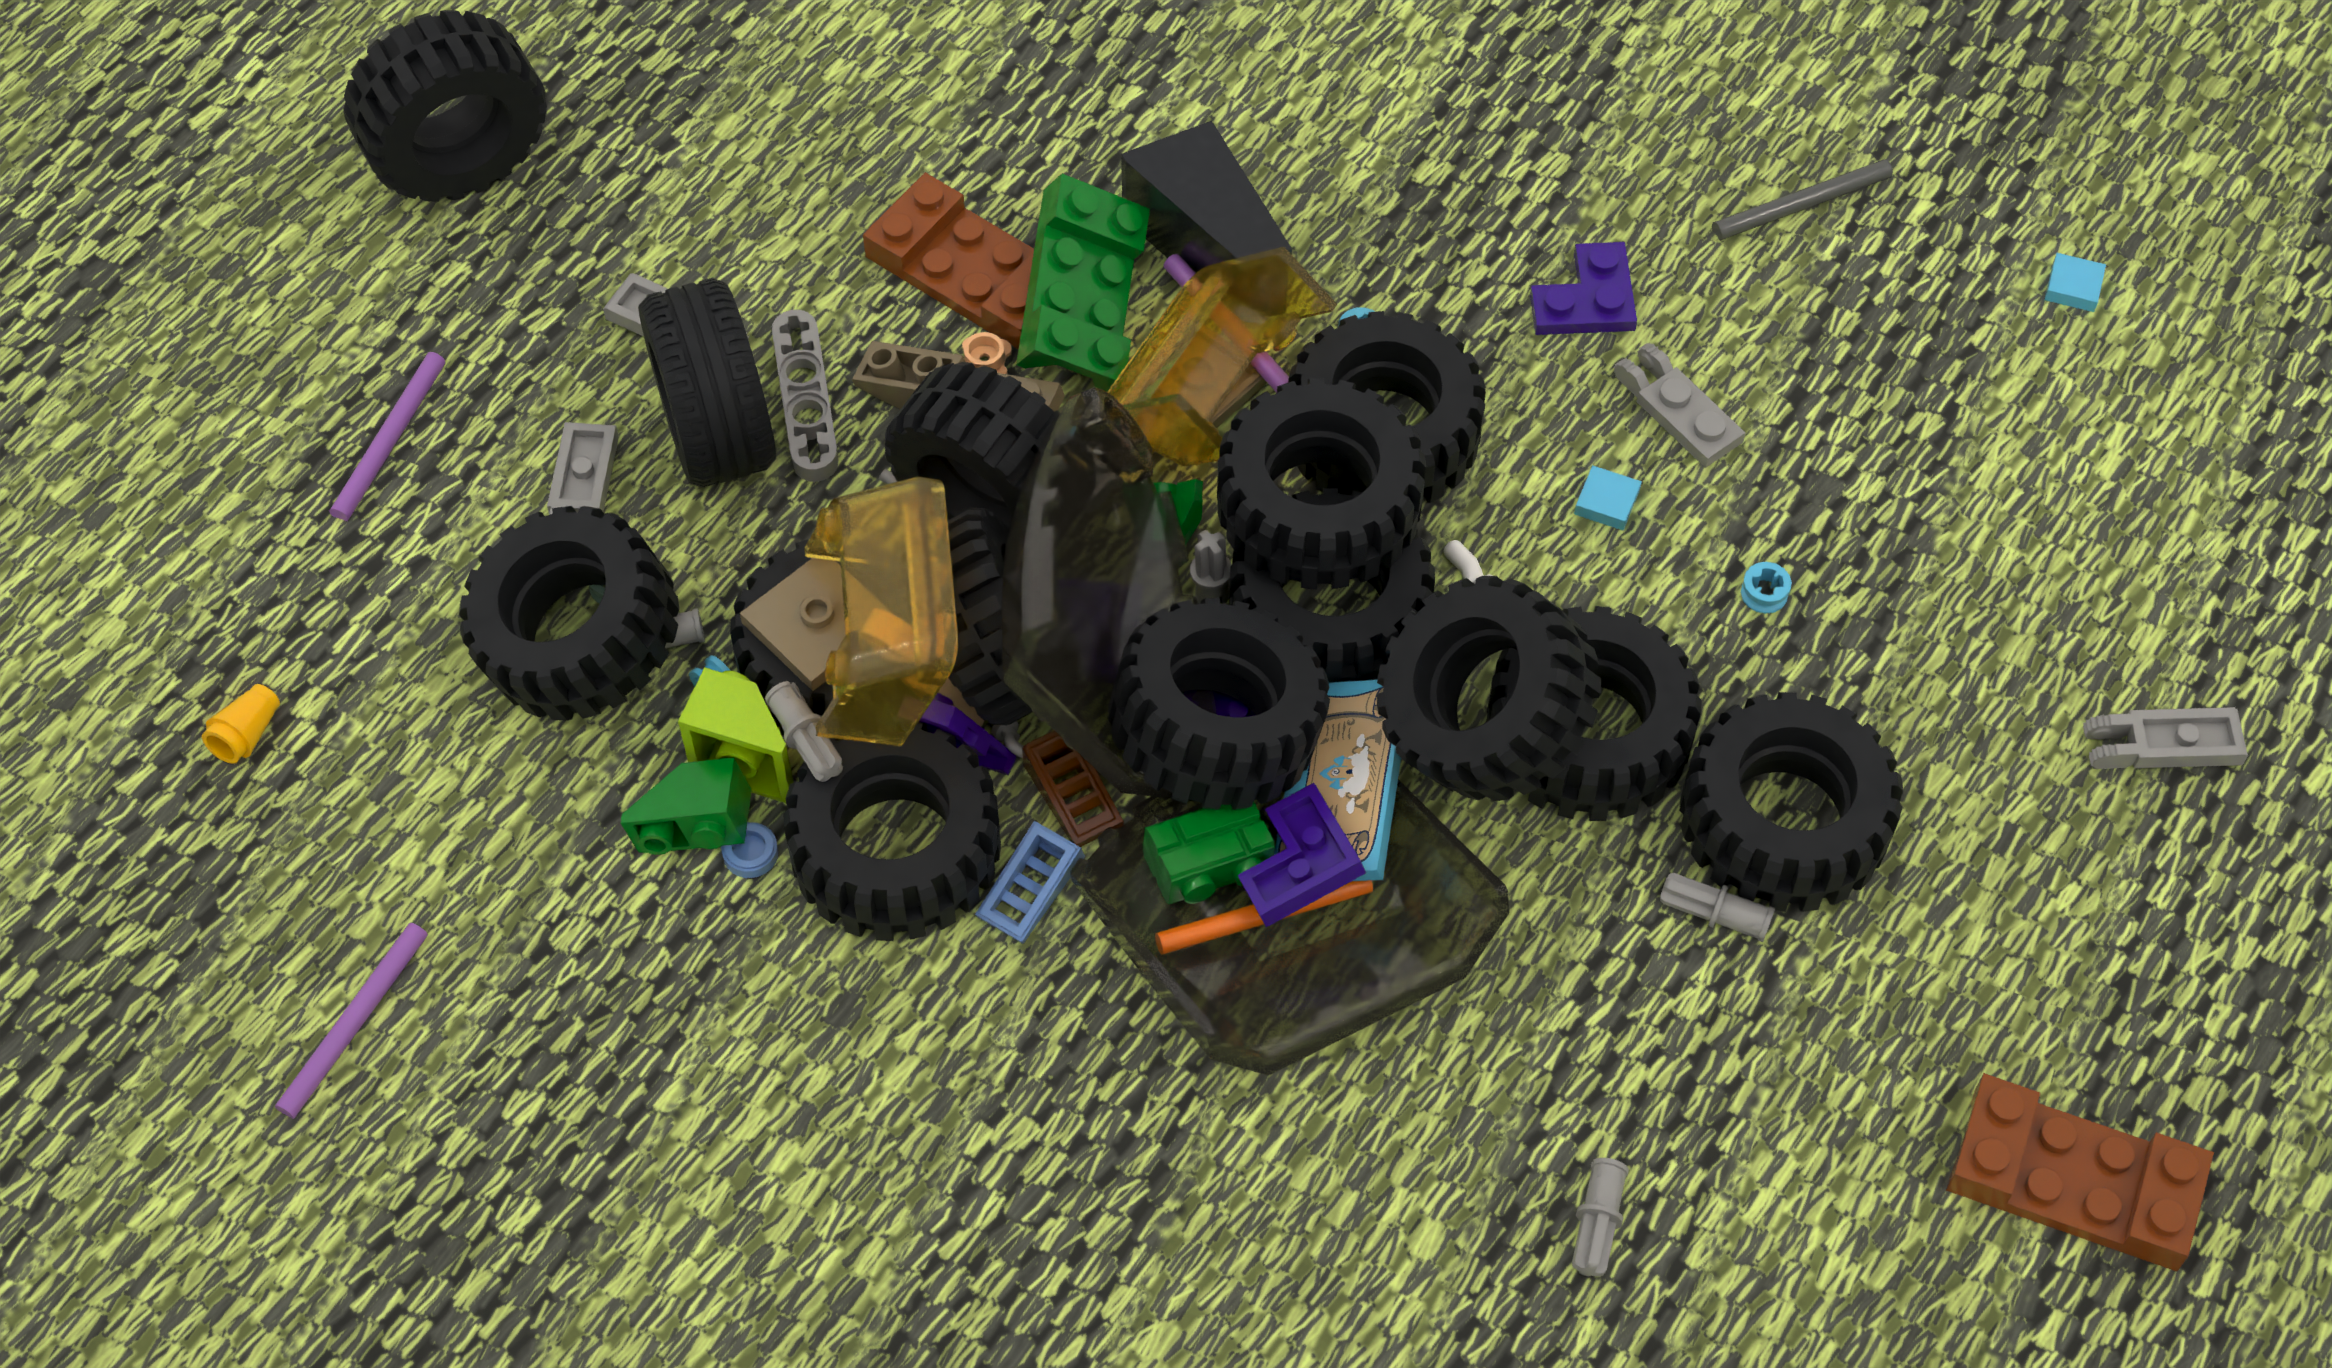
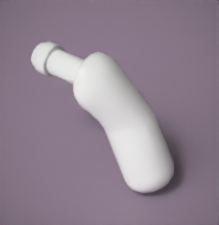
M1452 540L1446 544L1444 555L1461 572L1463 579L1467 578L1475 584L1476 578L1484 576L1477 558L1460 541Z

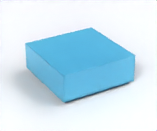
M2056 253L2044 300L2094 312L2098 304L2106 264Z
M1592 465L1577 501L1574 514L1624 531L1639 494L1642 481Z

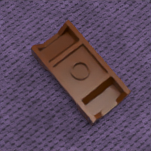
M925 172L863 234L865 257L988 332L997 335L1000 339L1007 340L1011 346L1019 349L1034 248L966 209L963 194Z
M1983 1073L1971 1101L1972 1110L1946 1191L2178 1271L2189 1256L2214 1152L2157 1132L2150 1141L2040 1104L2038 1103L2040 1092Z

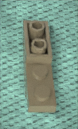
M871 341L852 381L861 390L901 409L929 372L934 371L937 367L951 363L957 364L965 362L963 355ZM997 373L1005 378L1011 376L1022 382L1021 386L1031 393L1035 391L1046 400L1045 404L1054 412L1059 410L1065 397L1060 383Z

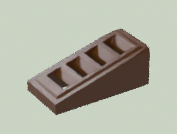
M1064 725L1023 746L1024 768L1072 843L1082 847L1124 826L1121 815L1070 725ZM1075 769L1078 772L1077 775L1055 785L1053 781ZM1088 788L1089 794L1066 805L1065 799ZM1097 806L1102 810V813L1079 824H1076L1074 820L1075 817Z

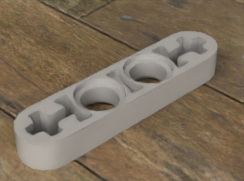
M789 310L776 317L772 324V335L792 466L795 473L801 479L809 482H819L828 479L835 473L838 468L839 459L818 327L815 318L808 312ZM800 328L803 350L793 351L790 336L791 329ZM799 368H808L816 373L813 379L805 383H796L788 378L791 372ZM807 408L816 409L822 413L821 418L812 424H802L794 419L798 412ZM817 438L819 454L821 455L820 462L810 463L807 440Z

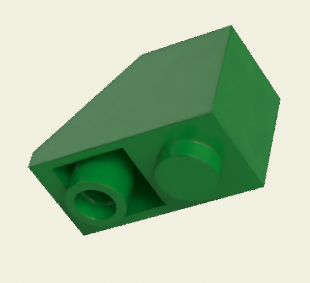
M734 757L681 763L622 813L620 824L639 853L662 855L669 851L696 848L717 849L724 845L745 843L752 788Z

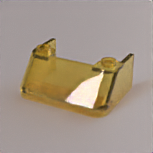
M1284 246L1206 266L1194 274L1182 287L1102 398L1096 412L1111 429L1180 466H1198L1203 463L1218 461L1222 437L1219 435L1218 428L1210 420L1256 354L1272 349L1274 351L1284 349L1297 335L1295 327L1302 318L1330 313L1335 309L1337 303Z
M919 476L834 498L827 508L820 510L816 528L804 547L805 557L840 562L845 621V637L838 650H832L827 658L825 678L827 684L833 685L834 698L816 725V736L902 746L954 668L958 650V633L945 489L941 480Z

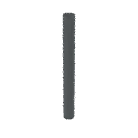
M1883 159L1712 223V230L1720 241L1891 178L1893 175L1892 166L1887 159Z

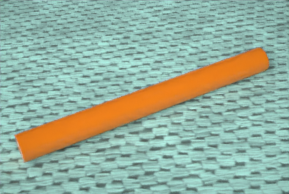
M1372 880L1351 881L1285 918L1372 893ZM1252 904L1155 933V940L1160 954L1164 955L1264 925Z

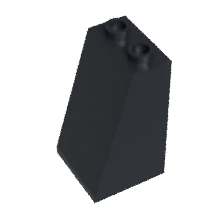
M1212 121L1121 154L1122 198L1150 209L1146 240L1166 258L1173 254H1179L1243 326L1257 321L1263 323L1271 322L1277 319L1285 310L1289 309L1292 248Z

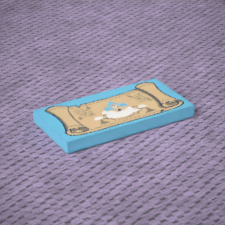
M1377 680L1329 683L1327 693L1330 699L1329 709L1307 770L1303 771L1301 779L1284 793V798L1302 788L1315 783L1366 871V874L1353 881L1383 880L1401 757L1396 753V746L1388 742L1382 729V721L1386 720V718L1378 714L1376 698L1378 693H1383L1384 687L1378 684ZM1278 834L1274 855L1286 849Z

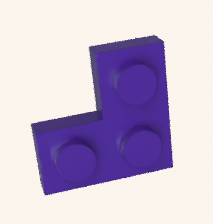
M1625 242L1575 244L1574 259L1578 279L1577 284L1531 285L1530 300L1535 335L1636 330L1637 316Z
M1312 783L1265 808L1272 825L1286 849L1240 873L1238 877L1265 927H1268L1366 874V871L1315 783Z

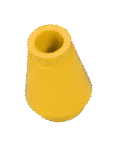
M255 684L250 690L206 721V731L202 734V740L207 749L217 758L227 763L234 764L241 757L248 758L276 709L280 706V701L276 694L264 685Z

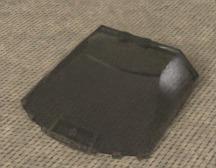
M1399 779L1383 880H1372L1373 892L1281 919L1268 927L1261 925L1164 955L1160 954L1155 940V933L1253 904L1244 887L1237 885L1236 882L1217 888L1209 898L1199 903L1188 904L1185 900L1170 905L1166 904L1157 885L1156 877H1153L1144 858L1145 827L1202 809V803L1189 799L1187 804L1172 799V792L1164 788L1132 808L1134 818L1117 831L1108 827L1098 836L1099 848L1088 860L1079 858L1070 871L1071 880L1145 979L1208 1057L1214 1061L1268 1076L1466 978L1510 913L1506 885ZM1281 791L1280 797L1261 805L1257 800H1254L1260 813V818L1265 822L1274 840V846H1276L1278 833L1272 825L1265 808L1282 800L1285 791Z

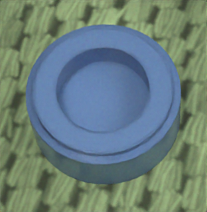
M747 822L745 843L721 846L726 867L733 874L743 878H755L764 875L772 869L778 858V846L775 835L768 827L760 823Z

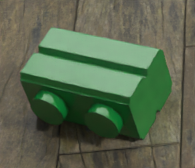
M1254 802L1252 807L1232 810L1231 805H1221L1218 810L1202 808L1145 827L1143 843L1144 858L1153 877H1156L1157 885L1166 904L1169 905L1185 900L1188 904L1202 902L1209 898L1217 888L1234 882L1239 886H1243L1238 875L1274 856L1275 850L1274 840L1265 822L1261 820L1260 813Z

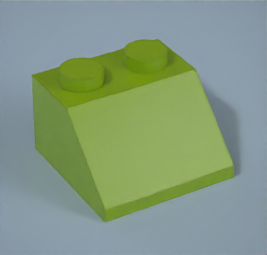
M704 667L678 720L688 762L734 757L752 788L751 793L786 803L785 798L789 786L793 783L787 747L757 684L735 671L727 670L722 673Z

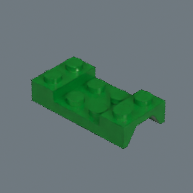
M1063 173L1043 190L1017 355V366L1026 369L1058 365L1092 378L1097 396L1109 397L1125 384L1131 339L1124 337L1123 334L1134 259L1144 252L1149 208Z

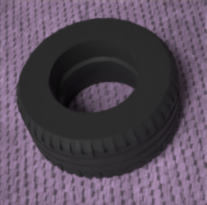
M709 278L699 281L698 284L693 282L682 285L681 289L674 287L665 290V293L660 291L647 295L638 306L640 322L664 412L688 482L704 488L716 484V481L724 483L733 480V477L738 479L749 476L750 472L754 474L767 470L777 459L774 435L748 337L736 302L727 283Z

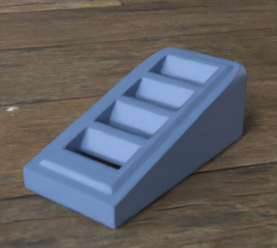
M1034 821L977 910L976 917L1023 944L1085 858L1082 848ZM1041 849L1057 858L1059 862L1053 868L1034 857L1036 852ZM1026 866L1048 878L1044 886L1021 874ZM1014 883L1037 896L1032 904L1009 892ZM1004 901L1026 914L1021 923L996 910L999 903Z

